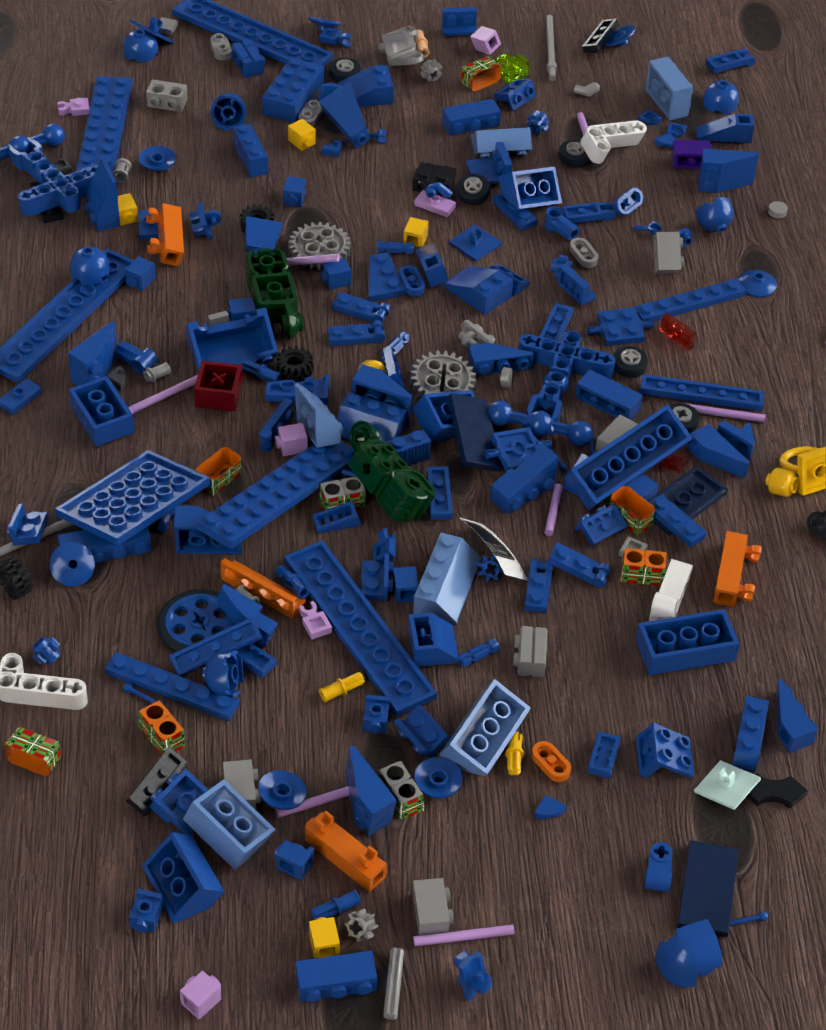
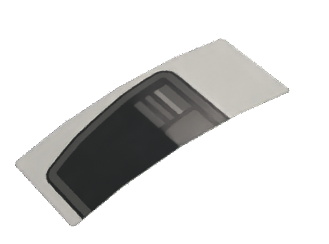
M460 518L485 541L498 560L505 575L528 581L519 562L496 534L481 523Z

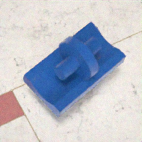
M198 203V210L189 213L193 224L191 226L196 238L206 235L208 239L213 238L211 225L216 226L220 223L221 214L216 210L205 212L203 203Z
M463 951L454 958V964L459 969L458 983L462 986L464 997L469 1002L473 1000L477 992L485 994L492 987V978L486 973L481 953L477 951L470 955Z

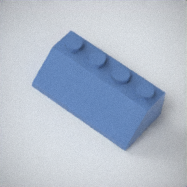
M440 533L415 593L413 614L431 612L451 624H457L479 568L476 562L481 563L482 559L461 537Z
M494 679L483 689L438 756L453 761L463 772L486 776L531 707Z

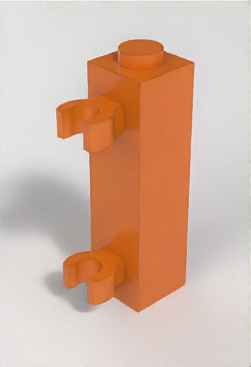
M163 203L160 212L156 208L151 207L149 208V215H146V222L150 224L158 223L159 240L157 238H150V245L152 246H147V252L150 254L159 253L160 263L179 267L184 254L181 207Z
M726 531L713 599L715 604L735 607L737 597L744 601H752L755 585H740L744 558H747L751 562L758 563L762 547L759 545L746 546L748 539L746 534Z
M328 811L321 812L317 817H312L306 823L305 841L370 893L386 878L387 864L377 856L378 852L370 845L365 847L335 823L334 816Z

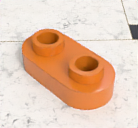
M540 741L533 746V761L552 781L564 782L570 777V762L553 744L547 741Z

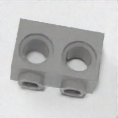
M152 79L146 91L147 107L182 112L188 99L187 85Z

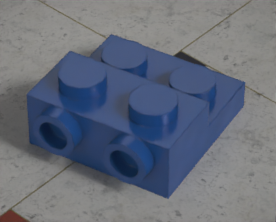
M185 768L180 775L175 772L166 783L169 786L164 791L159 788L150 798L153 801L150 808L164 822L168 823L170 821L183 834L190 835L194 830L183 820V817L191 803L207 792L208 789Z

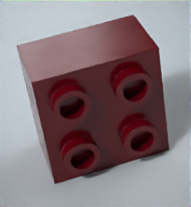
M201 361L194 387L195 407L236 412L243 384L242 365Z

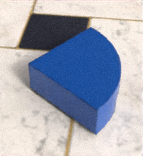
M647 110L637 117V121H641L649 126L657 125L662 122V117Z
M670 122L666 134L671 133L675 138L681 137L686 133L687 126Z
M671 133L655 138L654 143L659 147L666 146L672 149L673 140L677 139Z
M335 140L329 145L325 144L321 149V155L339 157L343 140Z
M175 508L160 518L157 530L165 532L169 529L170 518H175Z
M545 795L535 810L534 817L542 820L555 816L559 817L566 811L567 805Z

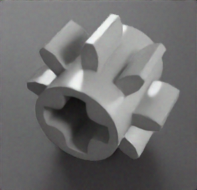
M435 59L427 60L421 66L422 72L420 74L428 82L436 81L442 75L440 71L442 66Z
M365 908L359 910L358 913L354 911L348 914L351 920L344 923L349 932L348 936L356 937L357 942L365 938L368 940L374 936L372 930L378 927L375 924L374 914L366 913Z

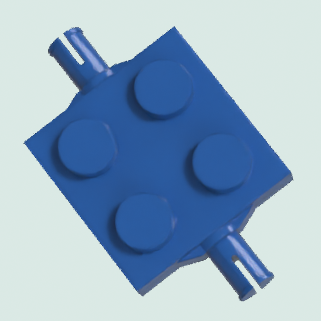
M636 307L598 311L597 319L599 326L587 327L588 335L600 334L606 346L645 342L643 329L654 328V320L642 321L638 316Z
M530 427L497 432L491 436L495 449L485 450L486 459L498 457L505 472H507L511 468L515 470L523 463L522 458L524 456L530 457L538 450L536 446L542 442L548 448H551L552 444L549 439L538 441Z

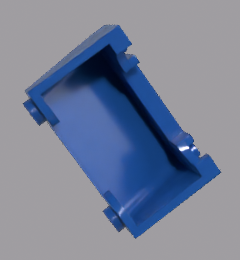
M266 308L256 309V315L251 317L248 314L245 315L244 319L210 326L203 323L202 327H200L197 321L187 323L185 336L198 372L201 361L243 365L244 360H250L255 363L262 362L267 364L273 362L278 354Z

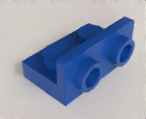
M476 7L442 8L441 28L443 35L469 36L477 31Z
M516 79L494 93L495 100L508 102L510 110L517 109L536 96L532 79Z
M566 263L559 266L557 284L582 306L596 299V294L589 289L590 285Z
M18 504L15 512H13L10 523L7 525V534L11 537L13 546L39 544L49 521L48 513L34 511L26 514L24 504Z
M614 504L610 507L603 505L595 510L596 514L590 516L588 513L579 518V524L574 529L575 531L581 529L589 544L593 546L628 527Z
M385 553L384 561L362 560L361 592L367 600L388 601V592L393 590V579H388L389 575H393V562H389V554Z
M419 704L403 721L399 719L394 721L399 727L397 732L405 740L410 739L413 742L411 747L420 756L425 754L432 758L451 738Z

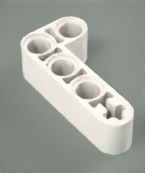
M641 121L591 125L587 128L580 143L589 159L594 163L600 164L606 158L610 148L638 145L647 131V127Z
M671 559L660 590L654 596L649 621L676 617L692 573L693 565Z
M16 653L6 654L1 659V701L80 710L87 705L86 684L82 680L24 673L22 658Z

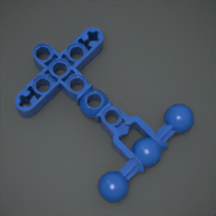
M48 124L43 129L42 134L31 138L15 136L10 140L9 144L4 145L0 149V160L10 157L18 170H25L41 184L18 194L20 211L24 216H33L59 205L67 212L78 211L81 208L80 198L86 196L87 189L98 168V165H93L64 175L44 157L41 145L46 144L50 147H57L65 139L63 128L57 124Z
M567 331L563 335L561 342L532 334L522 335L519 340V349L533 352V363L551 367L550 372L544 377L543 387L539 394L531 397L526 414L512 411V407L503 400L495 401L488 407L491 423L495 426H504L509 422L521 424L522 428L530 427L535 436H544L548 433L552 436L554 433L567 436L570 443L575 446L587 445L593 437L592 427L585 421H575L570 425L559 423L562 402L560 400L562 394L568 389V380L571 373L585 375L589 370H592L611 379L614 373L615 357L609 353L581 347V335L576 331ZM542 409L551 410L552 418L547 412L543 411Z

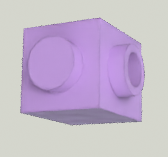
M481 26L470 36L475 49L489 55L501 45L496 30Z
M303 423L278 427V436H275V443L277 449H281L283 456L300 454L308 448V437Z
M202 970L197 976L189 978L185 986L180 990L181 1004L197 1019L202 1018L222 1000L220 982L212 975L208 976Z

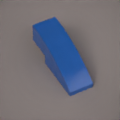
M223 584L217 598L222 610L234 625L253 617L263 639L255 643L265 648L272 639L278 623L260 613L262 605Z

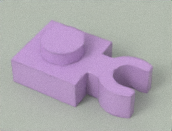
M88 98L70 99L69 103L64 101L57 102L60 116L67 115L68 113H72V116L89 115Z
M314 601L310 602V610H306L303 605H300V615L303 617L302 624L311 640L332 633V626L323 611L317 613V605Z

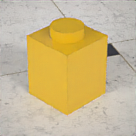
M300 119L288 125V141L303 151L316 144V129L305 120Z
M131 193L118 196L120 226L138 222L137 206Z
M410 217L404 230L403 244H406V242L413 243L415 249L423 247L428 236L429 221Z
M320 917L309 921V937L314 959L340 955V941L334 917Z

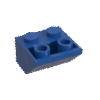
M431 612L408 615L412 659L417 667L459 663L452 624Z

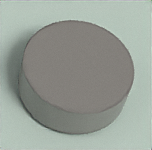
M775 201L770 203L768 213L774 218H784L787 215L788 207L783 202Z
M504 367L501 371L500 385L503 388H510L512 368Z

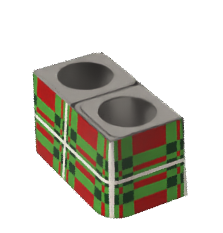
M357 476L320 483V505L322 511L350 501L354 502L356 510L365 508L366 491L363 483Z
M401 761L379 770V778L396 799L394 813L399 819H406L424 811L423 794ZM396 776L402 777V778L399 779V780H392V779H391V778L396 777ZM407 784L414 796L411 798L400 796L398 792L399 787Z

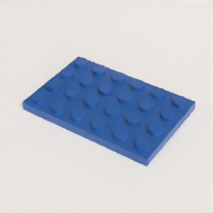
M147 450L55 508L57 517L119 546L173 510L175 506H179L209 486L210 477Z

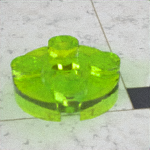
M507 53L497 57L496 62L501 65V78L511 83L516 79L528 76L529 61L524 56L516 54L515 57L510 56L511 53Z

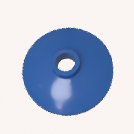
M308 17V20L319 26V30H324L325 27L331 28L342 25L341 22Z
M628 25L614 31L607 42H605V46L619 45L621 47L629 42L628 39L636 30L635 26Z
M151 146L139 154L141 166L152 171L166 170L176 162L174 151L165 146Z
M761 270L746 271L738 279L746 289V294L753 297L770 296L777 287L775 278Z
M77 542L64 543L57 547L51 555V574L62 585L69 587L82 585L90 579L94 572L95 561L93 554L83 544ZM71 560L77 562V567L74 569L69 567Z
M433 757L424 760L418 765L414 776L415 783L420 791L432 798L452 796L460 789L463 779L458 765L443 757Z
M283 770L271 771L265 774L259 782L258 790L261 799L275 809L291 810L300 806L305 800L306 786L297 775Z

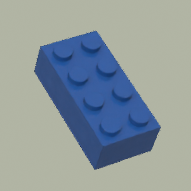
M291 57L262 96V114L292 123L298 121L299 114L304 105L313 100L321 85L324 84V66Z
M725 609L638 623L636 643L649 675L736 661L740 645Z

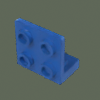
M496 142L495 150L492 153L493 157L467 160L466 165L470 174L476 173L484 176L488 180L489 185L500 184L498 176L512 172V162L503 142Z
M652 723L636 736L640 776L648 778L661 767L688 778L694 776L689 737L656 723Z

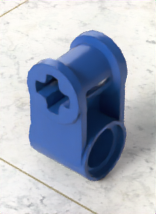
M657 842L651 847L644 889L663 892L670 891L673 853L667 843Z

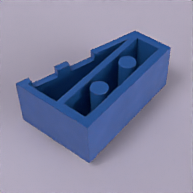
M542 442L536 446L538 450L530 457L526 455L522 458L523 463L515 470L509 469L491 485L490 500L506 514L518 510L525 503L536 499L540 494L551 490L555 486L558 456Z

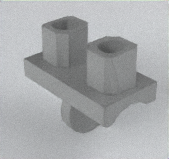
M464 320L463 329L458 336L461 339V345L465 348H468L469 345L483 343L494 344L496 340L491 334L487 335L484 333L480 325L473 324L469 320Z

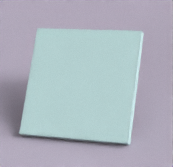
M720 760L694 789V793L735 810L758 784L761 777Z

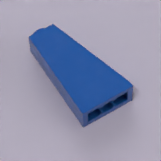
M347 82L319 101L325 115L355 149L371 139L350 82Z

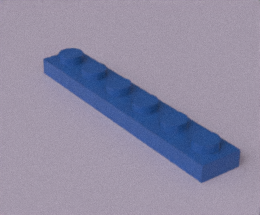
M736 278L635 307L642 321H658L744 297L746 289Z
M642 375L640 394L762 411L764 391Z
M117 652L105 667L106 675L226 721L231 720L240 705V699L236 697L217 695L207 686Z

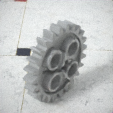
M311 222V226L304 224V229L298 227V232L293 231V236H290V241H288L289 254H292V258L339 254L340 259L345 258L347 260V256L350 255L351 242L350 237H347V232H343V228L336 229V225L330 227L329 223L322 225L319 222L318 225H315ZM323 263L303 264V267L310 265V269H312L314 266H317V269L320 270Z
M437 350L436 355L429 352L428 357L422 355L421 360L416 359V363L412 365L410 372V385H413L412 391H417V397L431 393L467 390L474 392L476 373L473 372V366L468 367L469 361L462 362V356L455 358L454 352L449 356L447 351L441 355ZM442 366H445L446 372L444 379L443 392H441L440 384L442 377Z

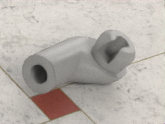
M596 82L590 83L585 87L575 85L574 93L591 97L599 92L600 85Z

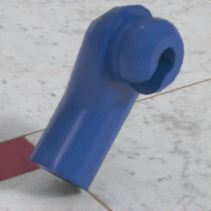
M441 182L429 184L425 189L426 196L429 198H433V196L440 193L448 199L453 193Z

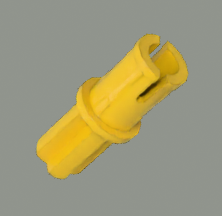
M357 672L342 680L340 678L336 679V682L319 689L321 699L326 703L337 696L347 695L348 691L364 684V677L360 672Z
M519 732L514 733L505 751V756L508 758V774L511 776L521 773V759L524 757V751L522 750L523 735L519 734Z

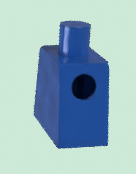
M247 216L245 223V252L249 253L251 250H254V254H256L257 250L269 248L271 252H274L283 223Z

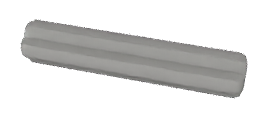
M394 947L390 950L383 1017L387 1020H395L398 1015L404 950L402 948Z

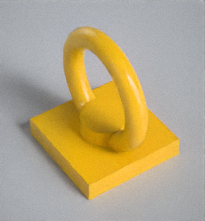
M826 446L822 448L796 447L785 451L780 456L779 462L781 467L798 474V493L802 496L826 489ZM797 456L798 465H793L788 460Z

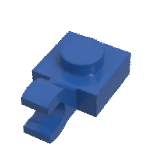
M325 27L319 36L320 42L329 45L340 43L344 48H349L352 42L346 41L351 38V34L342 33L340 29Z
M383 528L378 532L379 543L374 545L373 561H384L385 553L389 554V561L395 557V534L392 533L388 536L387 528Z

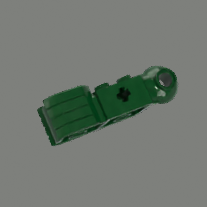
M276 247L274 252H271L269 248L257 250V253L254 254V250H251L246 255L245 278L249 292L252 295L255 310L266 308L270 323H280L282 333L286 334L288 340H291L298 332L303 331V318L301 313L297 314L298 296L291 272H288L285 252Z
M360 420L355 422L351 427L349 439L351 447L356 453L348 466L371 495L375 494L379 504L392 519L401 523L402 521H413L417 516L416 520H420L436 495L435 489L422 473L408 467L407 463L397 454L393 446L380 441V435L376 428L366 421Z

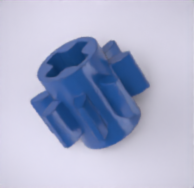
M536 110L534 114L531 113L527 117L529 122L526 125L531 128L533 133L540 134L549 127L547 123L550 120L543 112Z
M559 254L558 259L553 258L551 272L555 273V278H558L559 266L566 263L572 269L573 262L568 261V256Z
M493 553L490 558L482 555L483 560L481 563L476 562V565L481 569L477 574L479 576L485 574L484 580L487 582L490 577L498 580V573H503V570L499 567L498 560L495 561ZM488 563H491L493 565V570L491 572L487 570Z
M45 636L41 637L32 646L34 650L32 658L39 665L42 662L50 665L60 656L58 651L60 643L54 637L50 639Z

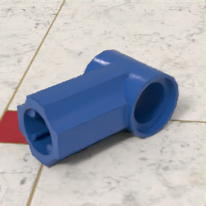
M551 206L547 209L544 222L545 229L551 232L557 231L569 241L576 238L580 228L563 216V210L556 206Z
M121 341L115 350V357L129 363L133 370L140 375H143L146 368H151L158 362L156 354L151 349L145 348L142 351L127 342Z

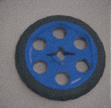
M206 589L190 590L174 596L164 605L157 619V631L160 639L169 649L174 652L180 651L194 644L191 641L195 638L205 639L212 636L215 630L223 631L234 625L227 615L224 618H216L214 616L219 612L225 613L217 601L219 592ZM199 603H206L208 605L204 609L196 607ZM182 610L187 612V614L182 617H179L175 614L176 612ZM196 618L198 621L203 623L204 630L202 628V625L196 623ZM176 628L185 630L182 634H175L173 631Z

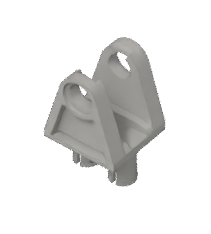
M406 26L381 35L383 43L379 44L378 49L380 53H386L389 66L411 65L424 61L423 54L417 50L414 37L418 36L416 28Z

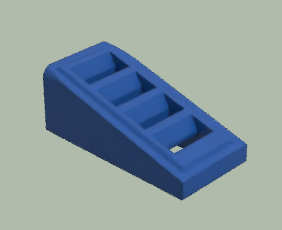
M353 501L312 515L318 534L361 525ZM325 519L326 524L322 525L321 520Z

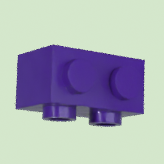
M673 140L671 151L673 168L700 169L703 149H711L710 141Z

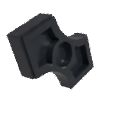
M756 773L755 775L761 777V780L746 797L757 806L765 802H777L792 808L807 796L808 790L792 776L781 780H770Z

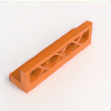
M224 558L220 562L221 579L236 588L240 585L246 586L250 594L259 597L261 602L294 619L300 613V605L306 606V599H299L292 591L236 560L231 562Z

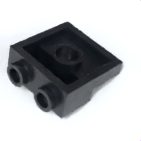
M420 162L419 168L416 169L413 177L412 191L422 192L429 184L441 182L451 190L456 176V168Z

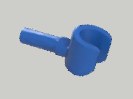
M379 129L377 133H369L371 138H377L378 143L384 144L387 142L384 129Z
M652 222L646 226L634 225V230L650 231L652 236L662 230L657 222Z

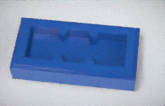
M138 210L139 240L159 239L158 223L150 224L146 222V215H149V210Z
M26 378L0 398V407L14 415L42 393V387Z
M254 644L237 650L239 653L236 656L242 658L243 666L260 678H263L277 665V659Z
M598 731L587 769L588 774L610 779L621 737Z

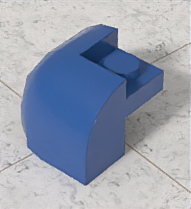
M708 919L676 929L677 935L670 938L667 942L660 941L655 961L662 975L675 986L684 988L695 987L698 976H707L715 968L722 966L720 945Z

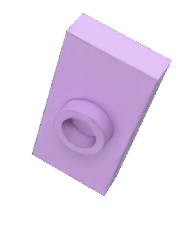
M422 190L414 200L415 206L444 217H448L456 208L455 201L439 195L429 198L426 196L425 190Z

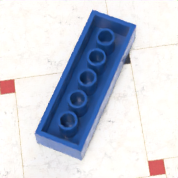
M666 405L573 467L564 478L587 510L590 511L609 498L612 493L626 486L635 478L646 473L677 452L693 438L670 406Z

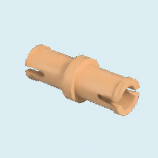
M417 30L418 36L414 37L417 50L423 54V58H426L430 54L428 40L424 37L422 30Z

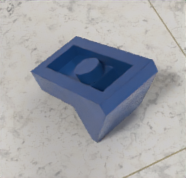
M721 421L718 424L717 432L743 456L750 459L755 445L751 423L748 422L739 430L728 422Z

